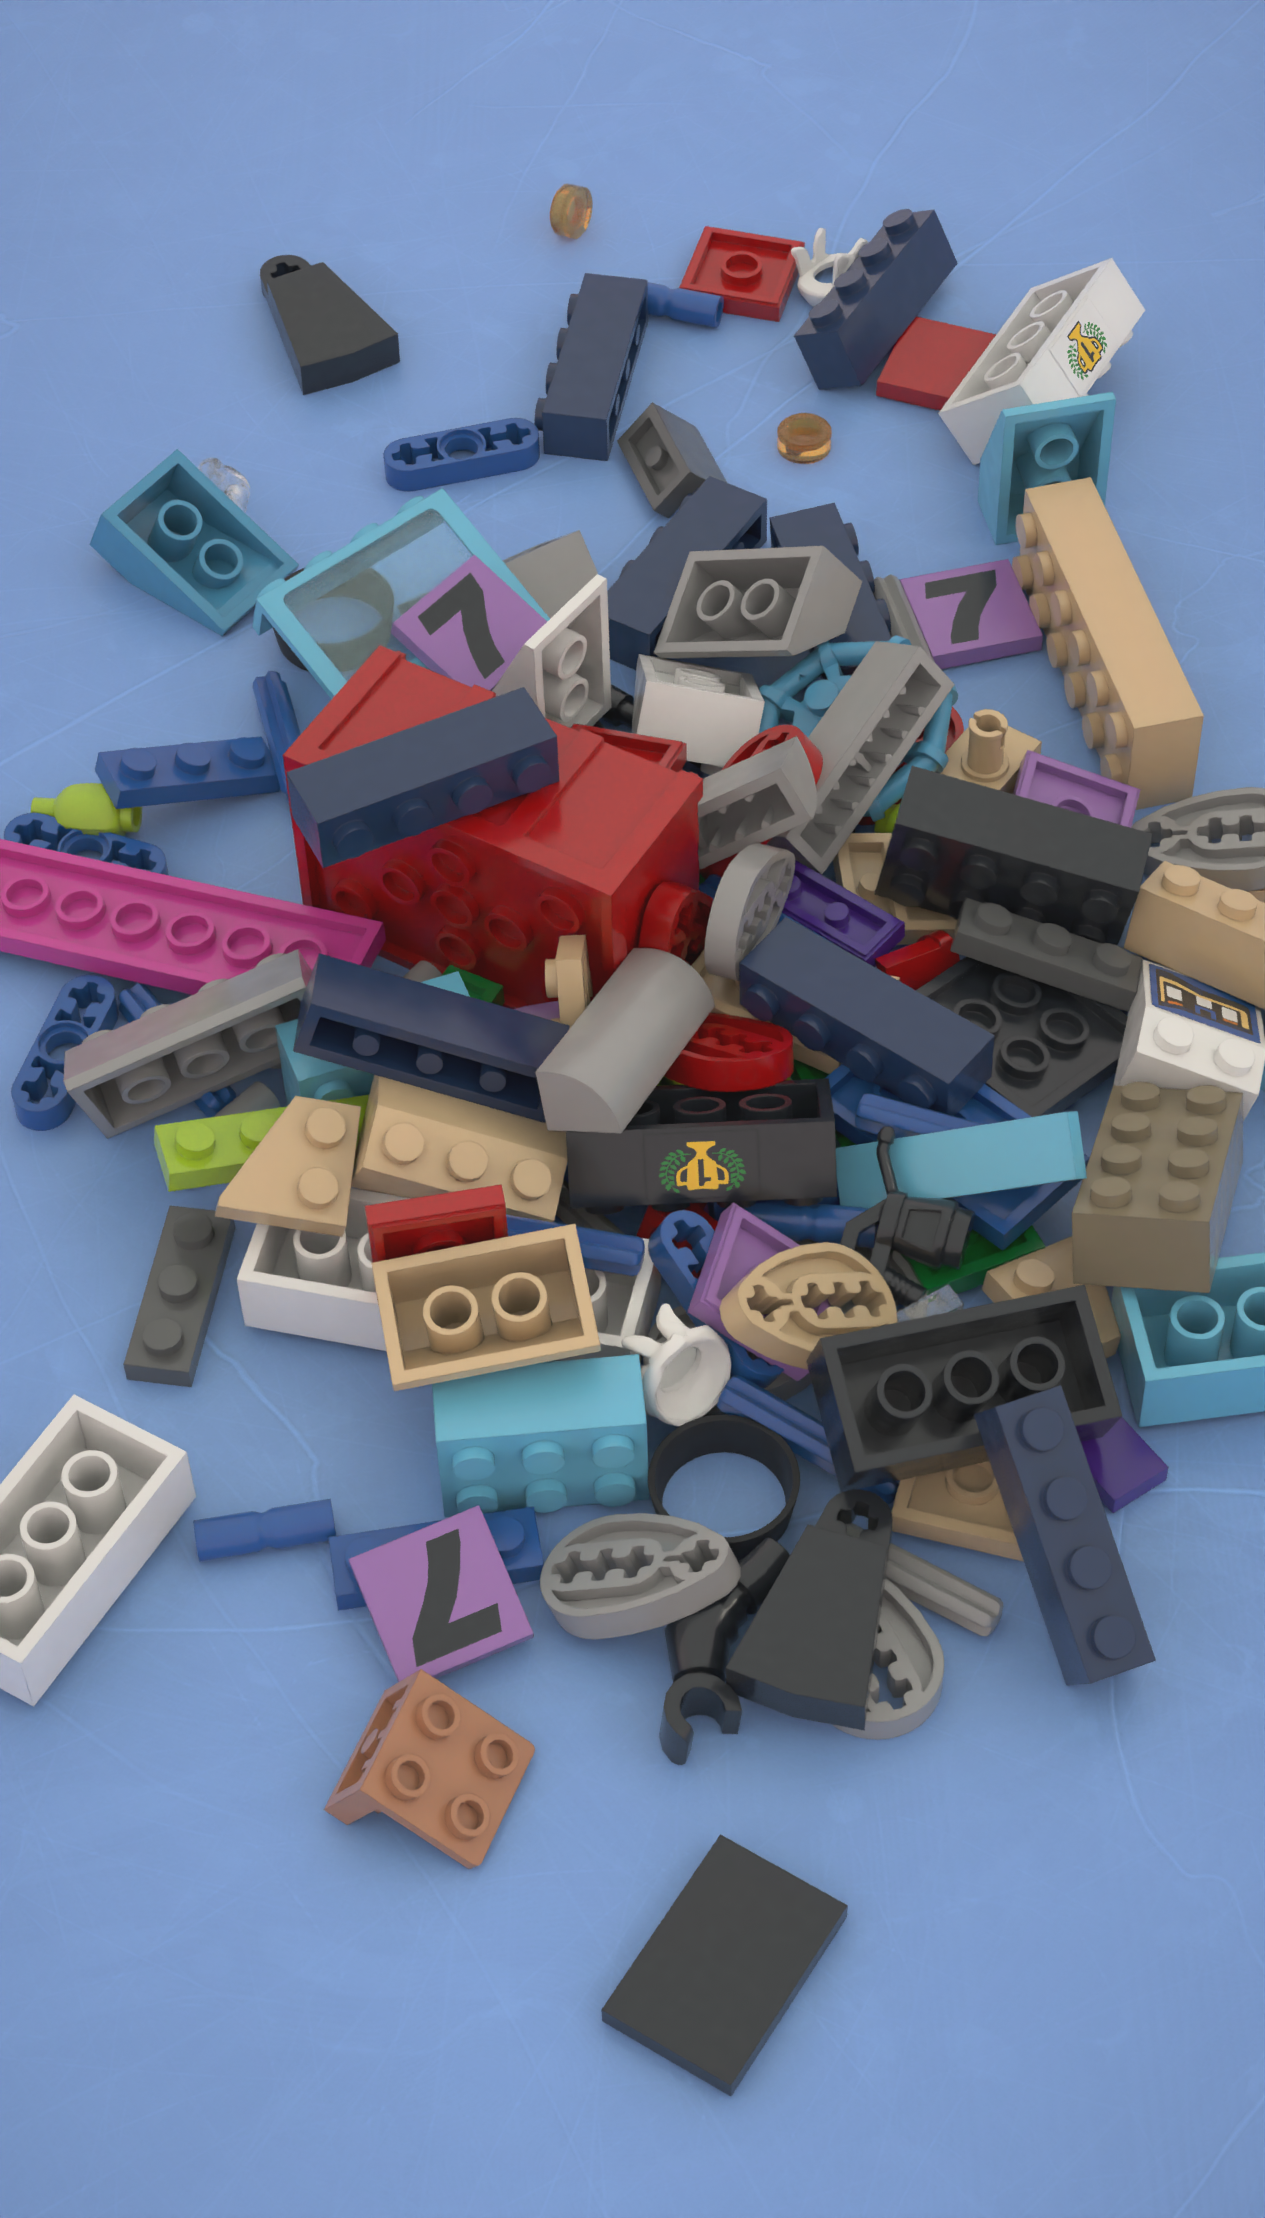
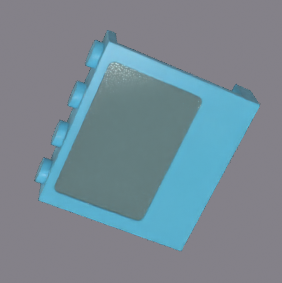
M441 488L426 498L416 496L410 499L399 509L396 516L378 526L377 523H371L355 534L349 544L336 552L324 551L318 554L306 565L304 571L285 581L283 578H280L268 584L257 596L252 628L260 636L274 627L332 700L379 645L395 652L405 653L407 661L429 669L391 634L392 624L473 555L477 556L547 622L550 618L446 491Z

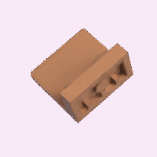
M420 1669L384 1691L324 1810L346 1825L373 1811L376 1813L383 1812L466 1868L472 1869L482 1863L533 1757L535 1747L531 1742Z

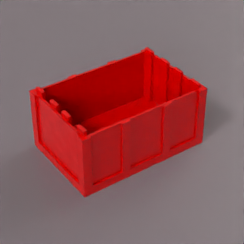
M379 645L283 754L303 905L383 922L386 941L378 956L409 970L419 961H427L434 965L441 974L444 973L449 965H453L503 985L505 1002L502 1006L510 1009L558 1001V998H547L546 959L556 958L560 936L586 935L589 968L593 985V997H590L592 1001L632 949L638 948L644 912L657 886L662 882H678L699 891L698 802L703 797V778L698 777V774L691 771L680 770L675 772L605 743L604 737L584 729H581L579 732L545 718L557 735L559 782L545 786L538 791L526 793L488 807L478 813L431 828L416 836L407 837L382 846L359 857L347 859L322 868L293 819L287 772L496 697L495 692L475 684L472 687L407 661L405 653L395 652Z

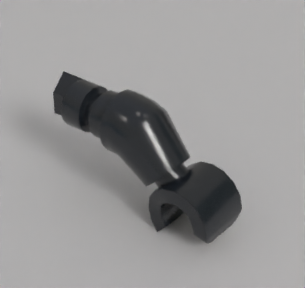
M766 1537L743 1559L737 1560L741 1567V1577L736 1587L728 1595L690 1616L667 1624L665 1628L673 1684L666 1692L659 1739L663 1752L671 1762L677 1765L686 1763L692 1747L694 1732L691 1725L685 1720L688 1717L707 1715L717 1721L722 1734H738L742 1708L737 1694L730 1685L725 1683L726 1666L728 1665L730 1647L739 1638L738 1629L747 1621V1614L758 1612L790 1556L781 1544L771 1538Z

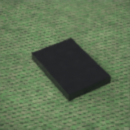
M720 1834L602 2008V2021L720 2091L732 2096L847 1918L848 1905Z

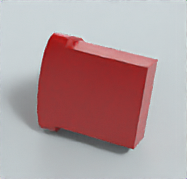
M936 930L923 935L914 944L875 958L877 969L889 976L900 977V982L917 990L959 962L960 957L959 954L950 951L952 937L942 930Z

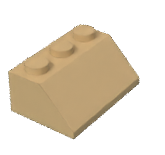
M1164 861L1140 886L1124 949L1265 1009V903L1257 900L1255 896L1247 891L1231 889L1202 877L1196 870L1190 867L1174 865Z
M374 1075L355 1152L351 1187L395 1196L417 1198L502 1184L507 1215L553 1222L568 1162L566 1131H548L546 1122H539Z
M576 1224L371 1263L394 1391L601 1351Z

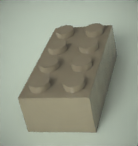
M1133 1082L1125 1086L1113 1085L1086 1167L1087 1178L1082 1180L1072 1211L1073 1284L1210 1293L1243 1163V1093L1225 1092L1219 1087L1210 1085L1197 1086L1190 1090L1159 1088L1157 1085L1149 1082Z

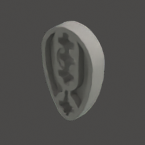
M1245 787L1190 797L1162 807L1136 821L1131 826V828L1153 834L1151 844L1160 843L1158 847H1151L1150 844L1144 873L1149 876L1164 861H1167L1174 865L1190 867L1196 870L1200 876L1231 889L1253 891L1265 888V788ZM1242 835H1252V840L1241 841ZM1221 839V842L1212 843V840Z
M754 843L740 851L728 865L717 888L707 925L704 958L706 970L709 974L739 981V962L778 923L793 881L795 870L794 853L785 849Z
M648 1513L614 1514L594 1519L579 1526L554 1547L542 1568L540 1589L557 1622L566 1632L584 1639H606L632 1635L662 1627L702 1610L728 1595L736 1587L741 1577V1567L725 1537L699 1523L674 1516Z
M886 1578L874 1662L879 1668L888 1666V1689L894 1698L903 1697V1707L893 1710L891 1704L887 1701L878 1703L879 1681L872 1673L865 1731L833 1725L852 1736L875 1740L895 1738L909 1733L923 1724L931 1716L940 1700L944 1675V1656L938 1638L921 1612L899 1588Z

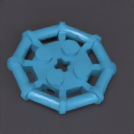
M898 635L893 636L889 641H879L911 645L909 639ZM828 640L817 645L814 651L770 686L762 685L759 691L765 703L759 733L778 726L779 718H782L785 721L792 722L793 726L798 727L809 737L852 676H844L840 666H859L876 641L830 643ZM825 672L828 680H818L812 683L807 688L803 701L799 702L792 698ZM955 685L924 728L923 741L914 742L900 763L905 762L907 764L889 778L863 817H871L873 822L885 818L884 812L903 797L912 766L936 773L943 772L949 762L945 750L951 709L958 700Z

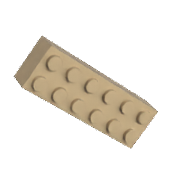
M1092 478L1025 489L1023 514L1016 516V533L1020 544V555L1013 557L1012 569L1022 590H1026L1029 597V606L1039 628H1042L1046 635L1049 661L1053 668L1060 667L1062 671L1067 702L1071 708L1078 707L1082 716V730L1086 745L1089 749L1096 748L1101 759V776L1141 789L1136 810L1179 802L1192 797L1204 715Z

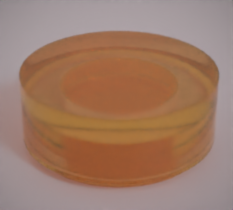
M567 183L556 192L550 208V223L557 235L577 239L586 231L593 208L592 195L588 188Z
M811 413L794 414L785 418L778 426L777 449L780 455L790 462L797 464L815 463L824 459L831 450V426L824 418Z

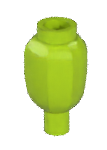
M101 783L73 784L64 788L56 798L34 797L31 803V813H41L55 817L57 822L65 829L81 830L83 834L99 836V832H110L125 836L127 832H138L142 823V807L116 809Z

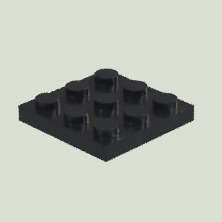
M969 957L963 958L916 990L995 1035L992 1077L985 1084L1031 1117L1063 1112L1116 1073L1128 1016L1115 1007Z

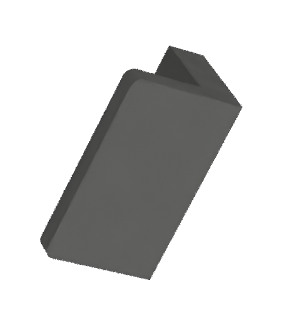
M653 402L617 440L653 510L667 518H670L680 507L683 499L699 488L709 476L727 483L698 429Z

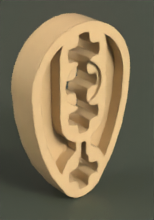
M828 1242L800 1245L779 1252L762 1262L728 1292L722 1299L719 1308L721 1321L734 1339L765 1357L807 1370L806 1361L820 1338L897 1323V1310L893 1295L879 1271L856 1251L840 1244ZM828 1299L831 1306L834 1307L825 1309L817 1316V1313L812 1308L819 1306ZM852 1299L855 1307L843 1314L839 1307H842Z

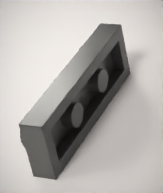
M965 897L957 918L950 949L951 952L1127 1012L1137 993L1142 957L1130 954L1120 946L1110 943L1101 944L1069 933L1059 925L1040 923L1013 914L998 904L981 903Z
M169 1206L123 1364L127 1380L192 1387L235 1232V1222L233 1219L215 1217L216 1211Z

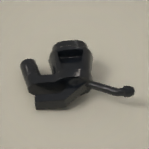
M883 1126L877 1136L876 1156L887 1198L846 1222L840 1245L856 1251L861 1233L879 1224L870 1263L886 1281L894 1301L914 1312L923 1300L927 1288L915 1283L913 1280H909L906 1276L897 1273V1271L889 1267L893 1251L903 1254L933 1270H940L943 1266L960 1270L969 1244L975 1211L960 1208L958 1202L953 1199L908 1197V1193L899 1191L889 1156V1148L894 1143L895 1131L890 1126Z

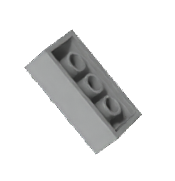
M298 949L288 954L278 953L270 955L261 960L256 965V968L231 979L211 981L202 986L197 994L174 1004L154 1006L146 1010L140 1016V1019L115 1030L95 1032L86 1037L82 1044L65 1051L63 1081L66 1090L108 1139L195 1101L209 1091L215 1092L281 1063L275 1025L298 1019L301 1000L312 970Z

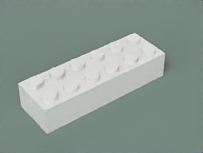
M351 1188L347 1224L342 1237L257 1223L237 1277L245 1326L386 1351L371 1264L365 1206L411 1198ZM641 1238L644 1240L645 1255L642 1268L636 1276L585 1268L601 1351L548 1362L637 1354L623 1348L621 1341L625 1336L630 1335L647 1337L661 1290V1274L650 1258L648 1251L649 1239Z

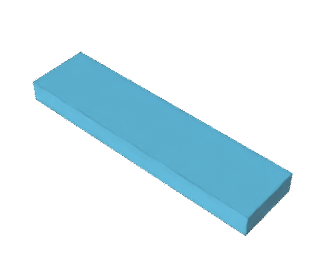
M1078 1111L896 1138L889 1148V1156L898 1190L908 1193V1197L948 1199L1087 1178ZM878 1141L836 1148V1175L841 1206L871 1208L887 1198L876 1156Z

